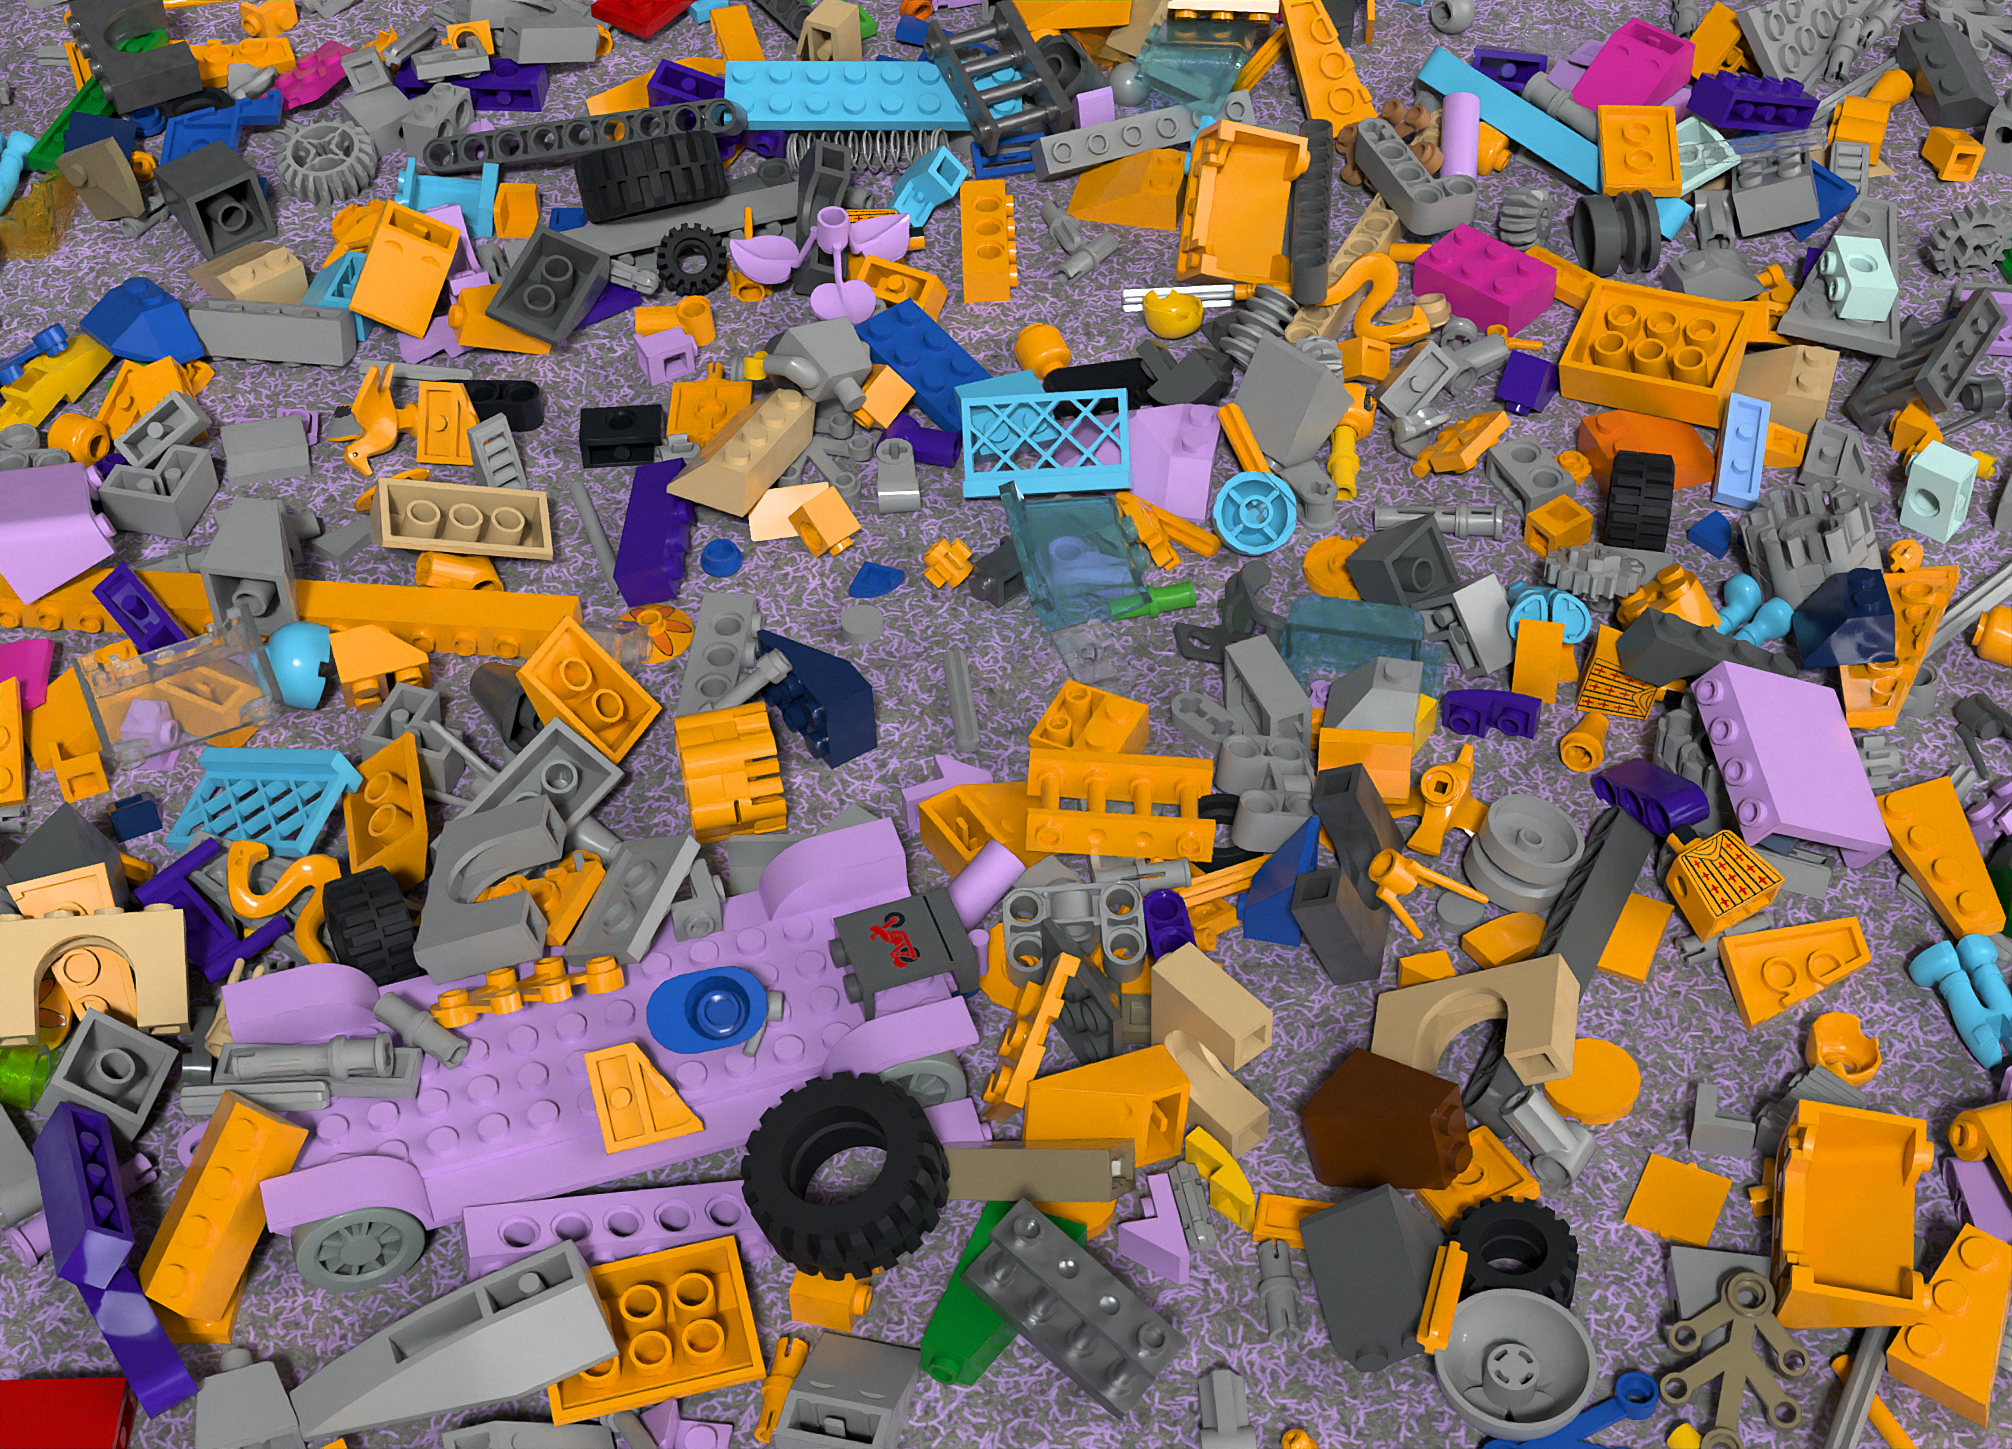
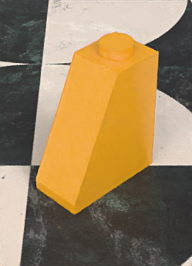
M502 283L461 289L456 305L452 304L449 309L448 325L450 328H453L458 345L538 355L550 352L552 344L485 315L487 307Z

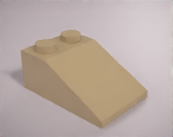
M257 241L188 271L189 275L212 298L300 304L309 289L304 265L285 246Z
M1798 344L1743 355L1733 393L1770 402V422L1806 435H1811L1817 419H1826L1840 351Z

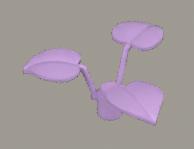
M828 206L819 211L817 227H810V235L800 253L797 246L790 239L776 235L757 236L749 239H730V251L736 266L746 277L762 284H777L789 279L791 268H799L817 239L818 245L825 253L833 254L836 284L825 283L816 287L810 297L811 309L816 317L822 321L848 316L854 327L873 316L876 297L872 288L862 280H850L843 283L841 251L848 245L853 254L861 252L864 259L867 254L892 262L901 259L909 247L910 214L902 213L879 216L851 225L847 211L837 206Z

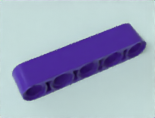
M127 1264L121 1271H116L105 1289L86 1284H75L150 1420L199 1392Z

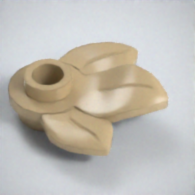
M1428 293L1417 297L1414 300L1415 305L1395 308L1377 316L1380 322L1401 323L1413 316V308L1418 305L1425 313L1430 329H1435L1447 323L1452 309L1451 304L1446 301L1445 294Z

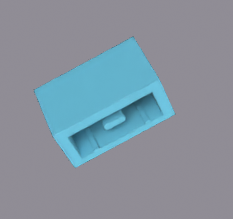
M348 251L317 273L300 305L348 308L366 253ZM354 312L356 340L365 342L376 320Z

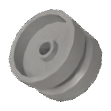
M1524 794L1502 796L1489 807L1480 830L1475 834L1467 849L1463 861L1466 876L1478 892L1488 896L1489 901L1509 911L1525 912L1528 914L1545 912L1557 903L1565 889L1568 877L1573 874L1582 858L1585 843L1582 831L1574 820L1555 804L1536 796Z

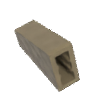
M1134 1138L947 1142L941 1144L944 1149L943 1154L948 1162L950 1175L945 1182L949 1190L947 1200L1019 1201L1024 1197L1028 1201L1111 1202L1136 1189Z

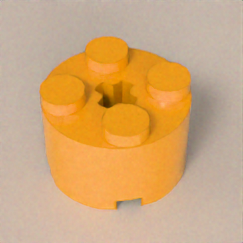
M1680 564L1667 566L1658 573L1657 579L1643 587L1639 585L1636 593L1628 592V597L1618 596L1621 606L1616 616L1624 631L1633 624L1647 607L1664 613L1676 614L1681 619L1702 627H1710L1713 624L1717 630L1721 623L1720 615L1693 571L1683 570Z

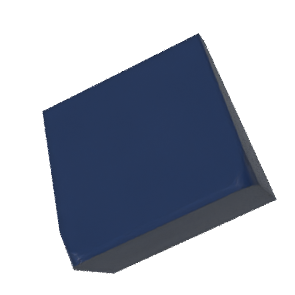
M145 791L108 803V806H105L119 843L163 829L150 792Z

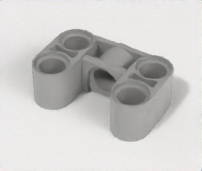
M1232 734L1223 740L1214 782L1222 791L1233 795H1240L1230 838L1235 845L1247 851L1276 853L1311 816L1319 818L1312 806L1317 777L1314 775L1307 749L1295 739L1279 736Z
M1117 880L1112 882H1069L1056 886L1020 887L1009 892L1003 900L1002 925L1006 973L1014 986L1021 988L1027 981L1038 985L1043 984L1041 920L1048 917L1075 943L1100 942L1103 970L1114 981L1128 983L1141 976L1145 966L1147 941L1142 897L1134 884L1128 881ZM1124 904L1131 911L1128 914L1116 915L1108 908L1112 905ZM1020 911H1029L1036 917L1028 922H1020L1012 916ZM1120 948H1127L1132 950L1136 956L1132 959L1122 960L1115 957L1113 952ZM1024 955H1032L1038 958L1039 963L1035 966L1025 967L1018 964L1016 960Z

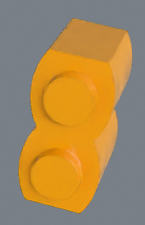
M1846 95L1844 104H1836L1826 146L1831 147L1834 141L1868 143L1870 145L1869 164L1877 165L1892 102Z

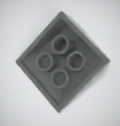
M1050 917L1041 920L1043 984L1051 961L1060 953L1064 952L1081 959L1075 976L1068 975L1061 999L1065 1002L1058 1019L1052 1024L1082 1066L1123 1055L1122 1014L1120 1009L1122 996L1116 982L1111 977L1105 978L1095 962Z

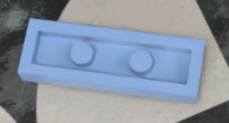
M1733 392L1727 398L1712 501L1752 511L1757 505L1771 407L1770 402Z

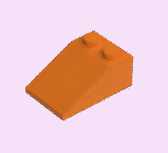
M1620 409L1581 418L1577 452H1580L1589 460L1588 464L1592 467L1590 474L1607 500L1613 459L1619 450L1671 455L1675 464L1673 490L1715 481L1717 461L1691 423Z

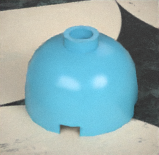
M1256 471L1240 472L1226 481L1215 496L1211 513L1214 531L1222 544L1235 553L1251 557L1269 554L1285 544L1295 530L1297 522L1295 496L1288 485L1273 473L1264 471L1262 473Z
M294 621L282 625L274 631L269 638L267 646H258L255 657V670L262 671L263 685L269 691L270 696L279 703L298 709L314 710L316 708L326 681V677H321L323 662L329 663L330 641L328 636L330 631L328 626L309 621Z

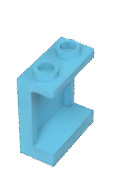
M408 157L406 170L399 171L398 193L396 192L395 202L415 211L456 202L460 204L468 237H492L494 227L493 205L498 192L499 164L484 163L482 180L418 175L416 173V158Z

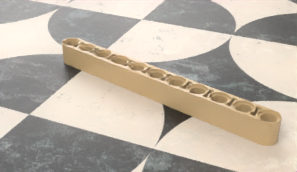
M1442 109L1436 110L1431 114L1429 124L1418 132L1410 145L1414 146L1418 142L1425 141L1433 143L1440 150ZM1439 169L1431 175L1434 180L1439 179ZM1379 192L1330 262L1328 286L1334 284L1357 257L1365 253H1385L1389 256L1391 244L1399 243L1407 232V227ZM1368 280L1364 282L1351 296L1334 305L1316 306L1313 304H1302L1293 317V322L1289 323L1285 329L1284 341L1292 344L1296 343L1298 338H1306L1308 335H1320V337L1327 336L1329 339H1336L1373 281Z

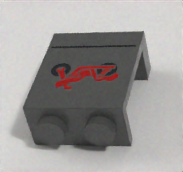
M946 887L833 918L835 938L828 940L830 955L836 969L844 967L846 975L843 976V985L847 999L851 1005L859 1004L865 1021L875 1019L873 993L949 971L960 994L979 989L977 956Z

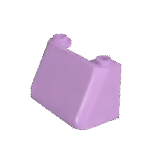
M83 462L0 471V573L26 606L115 553L111 539L116 534L114 527L104 513L101 512L96 515L92 510L91 498L95 501L100 500L98 490L105 481L95 465L87 467Z

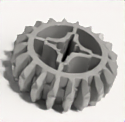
M324 117L321 123L316 124L309 120L307 127L301 128L296 126L295 135H285V143L278 145L279 152L275 157L280 182L283 183L290 196H296L301 203L310 200L316 206L321 200H324L330 206L332 199L338 198L344 203L347 195L358 197V190L367 189L369 180L375 178L377 156L374 143L363 127H356L352 120L343 123L338 117L333 122H328Z

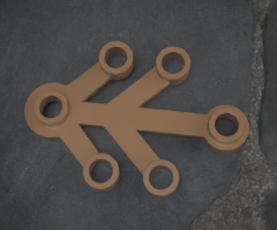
M1391 99L1384 104L1381 115L1376 118L1385 120L1391 125L1397 124L1393 129L1403 138L1415 130L1418 131L1425 128L1431 120V114L1421 104H1416L1407 111V108L1398 99ZM1360 122L1347 124L1340 130L1336 140V149L1346 156L1347 164L1341 171V177L1350 186H1357L1364 180L1365 184L1373 192L1378 193V190L1354 160L1357 128ZM1421 141L1414 146L1406 144L1430 175L1434 174L1441 167L1444 155L1433 143Z

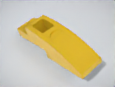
M87 334L66 340L69 346L51 357H47L45 352L38 355L22 368L24 375L0 389V393L6 400L0 408V432L8 426L21 423L30 424L36 428L61 399L74 403L115 355L108 352Z

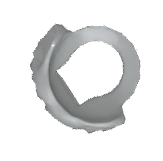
M248 63L229 64L227 66L228 95L233 102L249 97L250 101H252L255 97L267 92L275 85L274 79L278 76L276 68L272 65L260 69Z
M1423 407L1412 416L1396 418L1391 427L1394 432V443L1397 449L1404 455L1417 460V455L1428 446L1429 432L1449 422L1452 419L1450 412L1439 414L1432 407Z

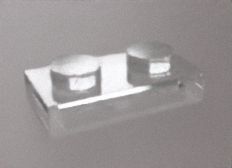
M1539 28L1518 29L1515 49L1548 55V61L1557 62L1559 58L1570 61V55L1589 40V34H1579L1575 31H1543Z

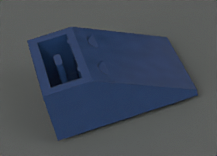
M764 629L757 631L759 651L755 653L756 661L765 653H770L773 649L777 648L785 655L793 668L778 684L771 681L760 689V693L769 707L776 705L779 708L787 728L792 733L799 731L804 737L806 747L813 758L818 759L821 757L831 769H834L877 748L872 686L849 661Z

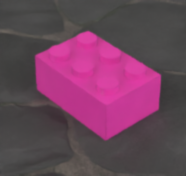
M1461 223L1415 258L1412 294L1419 297L1428 293H1443L1446 296V301L1451 304V314L1469 319L1476 327L1486 332L1487 328L1491 325H1504L1508 329L1509 337H1513L1553 305L1557 269L1473 227Z

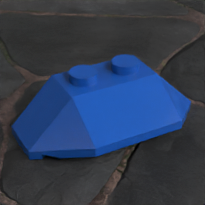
M147 277L129 278L123 282V285L110 289L79 322L83 332L113 355L137 361H158L171 355L179 364L205 356L203 348L179 301Z

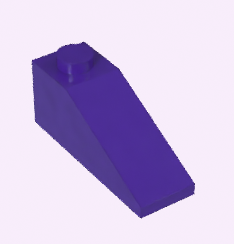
M124 562L117 566L91 591L162 675L166 676L182 660L214 663L216 661L196 636Z

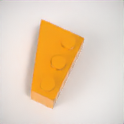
M1966 1223L1929 1282L1932 1287V1301L1927 1317L1921 1316L1914 1326L1901 1327L1886 1351L1888 1374L1987 1429L2001 1344L2012 1296V1246Z

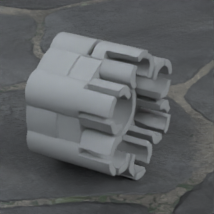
M1824 477L1830 503L1828 505H1825L1821 484L1816 480L1806 484L1804 487L1809 510L1805 508L1801 488L1799 486L1787 485L1785 491L1791 511L1787 512L1781 486H1778L1764 493L1760 508L1753 509L1747 513V517L1740 518L1739 526L1752 576L1761 590L1762 601L1767 602L1771 598L1778 597L1787 602L1795 613L1835 573L1849 572L1855 568H1869L1871 570L1881 569L1884 575L1867 497L1865 494L1859 495V492L1846 491L1844 483L1837 477Z
M1689 687L1685 690L1682 697L1681 708L1666 713V719L1663 717L1659 719L1652 764L1693 781L1704 791L1710 806V814L1708 819L1691 826L1697 832H1714V834L1722 830H1730L1735 835L1743 837L1692 688Z

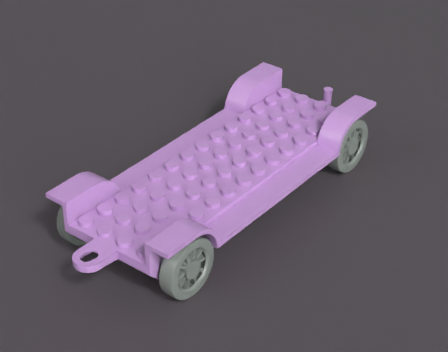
M891 817L816 835L799 841L782 851L769 863L762 873L756 891L726 898V902L720 904L724 931L709 934L702 938L677 942L674 935L671 912L668 913L660 922L651 939L650 948L641 958L640 962L621 964L625 986L620 989L602 994H587L584 983L570 986L572 997L555 1003L522 1002L523 1007L515 1012L501 1015L477 1013L478 1019L463 1026L445 1028L468 1043L466 1047L468 1052L457 1067L448 1069L440 1061L423 1051L424 1063L415 1099L330 1097L328 1107L324 1110L274 1112L309 1130L290 1173L259 1182L269 1232L291 1238L295 1265L300 1276L315 1287L335 1292H355L388 1283L406 1272L420 1257L425 1245L423 1224L427 1231L461 1222L462 1208L542 1200L745 1145L750 1133L753 1130L759 1131L762 1124L759 1119L769 1107L775 1110L782 1103L780 1096L790 1089H793L795 1093L807 1087L805 1081L821 1076L822 1080L825 1081L833 1079V1073L850 1071L855 1079H858L860 1073L863 1072L879 1075L882 1083L892 1080L903 1087L907 1096H913L922 1109L965 1099L968 1085L958 1056L968 1048V1045L979 1043V1036L963 996L952 998L951 993L958 990L951 972L873 993L875 1019L865 1021L859 1004L851 1005L847 999L843 985V976L846 975L844 967L836 969L830 955L828 940L835 938L833 918L912 896L907 881L905 852ZM975 929L968 934V938L976 953L978 977L986 975L989 970L987 948L989 934L985 930ZM571 938L566 939L562 946L544 945L541 958L507 967L514 968L516 981L518 982L535 974L533 965L535 961L551 956H561ZM562 957L565 975L586 970V967L573 968ZM317 963L221 986L228 1025L234 1043L311 1045L329 1043V1040L336 1035H346L347 1039L375 1038L378 1032H388L393 1047L410 1048L403 1043V1036L373 1018L375 1014L373 1008L381 996L387 992H394L400 999L418 1011L427 1010L430 1012L429 1008L438 1002L437 996L439 994L454 989H467V993L487 983L485 973L435 985L428 974L378 987L371 977L356 968L334 963ZM736 966L753 974L761 982L765 992H782L784 1019L782 1022L766 1021V1029L763 1032L753 1058L746 1057L742 1053L746 1041L735 1046L698 1054H678L665 1049L653 1038L647 1025L646 1007L652 993L664 981L678 975L716 967ZM634 1042L649 1059V1062L657 1072L671 1085L685 1105L699 1118L703 1124L704 1131L607 1155L583 1054ZM209 1122L199 1124L188 1130L178 1143L177 1155L185 1173L193 1158L191 1153L199 1145Z

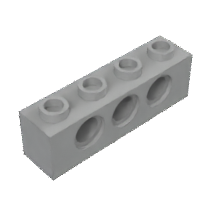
M704 592L676 710V717L695 714L699 711L698 708L708 700L716 703L750 675L748 673L749 668L755 669L757 667L755 653L758 651V645L755 642V638H757V631L764 629V613L757 612L755 594Z

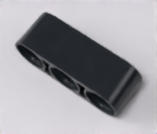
M1139 357L1059 368L1048 373L1043 379L1042 384L1046 393L1127 388L1128 411L1140 409V406L1146 405L1157 407L1161 403L1147 392L1157 381L1152 380L1145 373L1140 365L1143 359ZM1118 398L1101 399L1091 413L1093 415H1101L1103 411L1113 410V413L1119 412ZM1092 400L1077 401L1086 408ZM1061 401L1053 410L1056 420H1061V417L1067 416L1077 418L1082 413L1071 401Z
M461 379L435 381L463 383L480 423L501 412L506 416L511 432L533 431L544 422L540 389L532 381Z

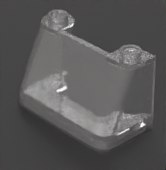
M248 603L227 609L228 622L219 629L216 628L215 623L206 625V634L120 661L117 653L109 656L111 663L102 664L96 661L92 652L71 659L80 691L109 766L119 767L121 771L134 770L144 765L146 759L253 725V727H264L278 720V714L285 707L284 698Z

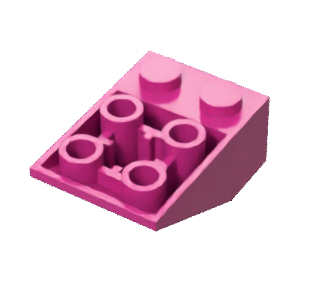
M1634 17L1611 35L1571 91L1574 95V101L1595 112L1597 111V105L1659 106L1690 82L1696 44Z

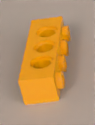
M1005 179L963 181L960 185L964 303L1011 301L1010 288L1018 287L1013 194L1005 193Z

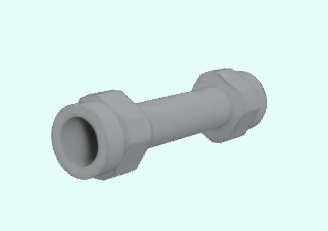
M775 648L770 653H765L756 661L759 668L716 703L710 700L706 701L698 708L699 711L696 713L742 705L770 681L778 684L793 669L792 665L785 655Z

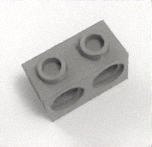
M437 82L406 115L401 123L409 156L423 159V149L430 140L467 133L468 126L475 122L469 88L455 86L451 83ZM448 148L442 151L441 161L449 153Z
M1532 434L1488 448L1486 478L1525 523L1526 514L1565 493L1573 499L1576 493V484L1572 475L1562 469L1554 460L1550 450L1543 447Z

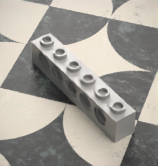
M1248 89L1041 137L1029 145L1038 182L1078 173L1153 148L1177 149L1189 146L1192 130L1199 129L1202 115L1211 116L1216 122L1223 119L1256 126L1257 123Z

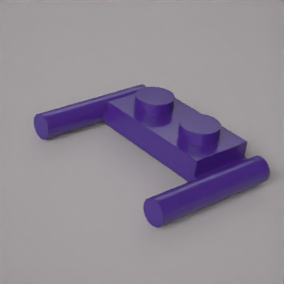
M209 837L132 892L143 907L151 904L165 903L173 905L174 909H183L186 920L187 959L211 985H214L232 972L235 961L238 958H243L246 962L289 931L291 927L285 918L278 914L239 942L236 936L184 879L222 852L217 842L212 837Z

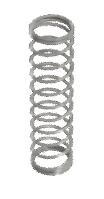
M923 128L918 134L920 157L924 156L922 151V132L924 135V155L928 151L927 133ZM935 128L930 136L929 151L937 149V136L938 148L944 145L949 150L946 132L943 128ZM893 129L890 135V150L894 161L890 167L884 164L886 138L882 130H879L876 135V151L880 161L877 167L870 165L872 155L870 132L865 130L862 136V151L866 162L862 168L856 165L858 157L857 135L854 131H851L848 136V147L852 148V134L855 140L854 158L853 154H851V169L855 167L858 171H863L868 166L871 170L877 171L882 165L886 170L890 171L895 165L900 170H905L909 164L913 165L911 160L914 151V138L910 129H907L904 134V149L908 160L905 166H900L897 162L900 152V138L897 130ZM824 131L820 140H824V136H826L827 141L830 142L828 133ZM838 131L835 134L834 143L837 144V139L839 135L841 145L845 146L844 137L842 133ZM793 132L788 138L786 156L793 173H799L796 139L799 142L801 161L810 148V137L812 136L813 142L816 139L813 132L808 134L806 142L804 137L798 132ZM908 132L910 135V155L907 145ZM880 133L882 135L883 141L882 157L879 147ZM894 133H895V135H896V145H897V148H896V156H895V153H894V146H893ZM866 134L868 136L869 141L868 158L865 147Z

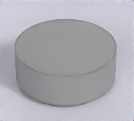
M871 605L850 607L841 616L843 637L855 644H868L878 640L884 632L882 612Z
M1448 891L1438 900L1436 919L1438 924L1447 932L1465 935L1482 925L1485 907L1484 904L1453 891Z

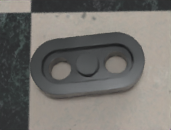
M197 1005L196 1014L190 1015L191 1034H186V1044L193 1045L192 1053H183L182 1082H191V1085L213 1084L216 1057L205 1048L206 1039L204 1037L213 1024L218 1009L217 1005Z

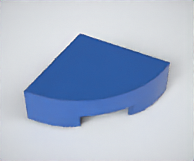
M553 208L548 228L561 232L584 227L589 220L585 217L583 208Z
M1715 510L1688 530L1687 540L1721 560L1729 549L1732 535L1731 526L1725 516Z
M865 561L849 587V597L873 598L887 594L904 581V570Z

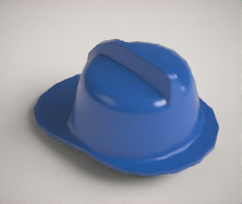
M736 966L716 967L678 975L664 981L652 993L646 1007L647 1025L653 1038L665 1049L678 1054H698L731 1047L751 1039L762 1027L768 1012L767 995L761 982L753 974Z

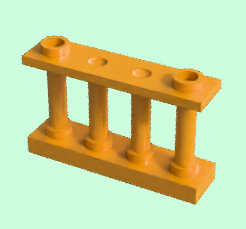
M1030 747L1027 795L1041 796V808H1028L1025 851L1148 859L1159 857L1163 860H1178L1187 857L1188 861L1212 863L1216 820L1199 819L1198 799L1202 796L1211 795L1214 770L1213 759ZM1060 797L1087 799V811L1060 810ZM1106 800L1134 802V814L1106 813ZM1152 803L1180 805V817L1152 816Z

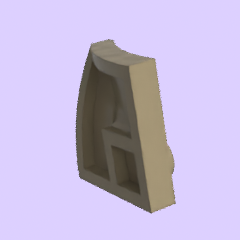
M113 136L63 153L55 161L67 181L73 186L98 221L104 222L121 217L137 218L145 211L134 173Z

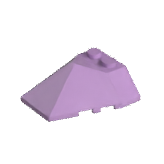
M1182 403L1129 411L1131 472L1133 473L1134 490H1121V492L1127 491L1186 521L1205 523L1212 496V471L1219 442H1225L1226 433L1217 417V410L1221 407ZM1119 413L1095 417L1108 428ZM1085 418L1071 435L1088 450L1104 431L1090 418ZM1075 420L1065 421L1063 428L1067 430ZM1118 424L1112 432L1120 439V427ZM1108 436L1093 452V455L1104 465L1121 464V447ZM1067 438L1056 450L1054 459L1062 467H1073L1084 453ZM1088 458L1082 466H1095L1096 464ZM1103 491L1101 493L1114 497L1118 491Z

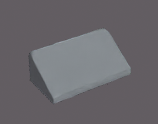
M1760 843L1750 847L1785 878L1781 889L1821 900L1825 899L1837 862L1835 857L1794 847L1789 855L1785 857Z

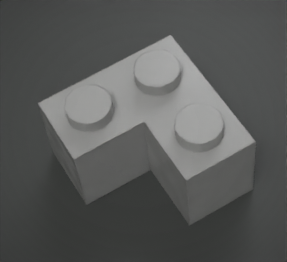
M171 444L154 470L116 464L99 488L98 493L105 516L115 529L185 540L219 488L209 449Z
M1495 573L1450 583L1410 604L1425 639L1429 643L1449 639L1463 673L1468 678L1488 675L1515 661L1517 642L1509 634L1507 628V618L1511 610L1507 603L1506 590L1497 580Z
M397 682L360 737L362 763L409 731L415 736L421 786L450 794L465 771L464 757L428 725L430 720H435L441 725L439 692ZM444 727L463 743L462 731Z

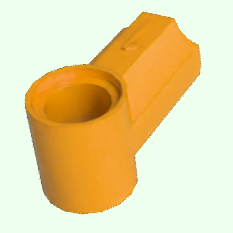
M688 296L673 306L636 307L635 332L636 335L641 334L643 338L680 326L686 335L691 334L697 346L709 344L716 337L710 302L703 296Z
M422 551L416 561L414 579L418 587L504 592L503 584L491 559L487 555L468 554L465 557H460L438 551Z

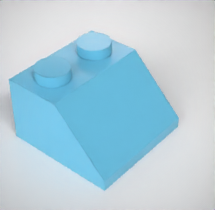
M1032 369L953 387L961 422V398L1046 393ZM1043 402L1037 404L1045 410L1051 403ZM1027 403L1019 404L1008 418L1026 432L1041 414ZM1010 405L995 406L1004 413ZM989 406L972 407V425L984 435L1000 416ZM1052 411L1049 415L1055 420L1054 414H1053V411ZM1047 419L1030 436L1043 449L1050 448L1060 437L1058 429ZM1004 421L989 440L1006 454L1020 439L1021 435ZM973 433L974 447V445L980 440V438L975 433ZM1025 441L1013 456L1037 450ZM985 443L974 455V466L1002 458Z

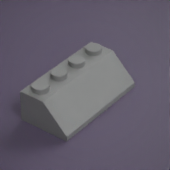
M555 716L455 819L547 794L567 827L566 838L625 776V773ZM442 833L430 844L433 865H435L436 848L440 843ZM539 865L505 875L493 882L489 887L497 886L510 876L523 874L527 878Z

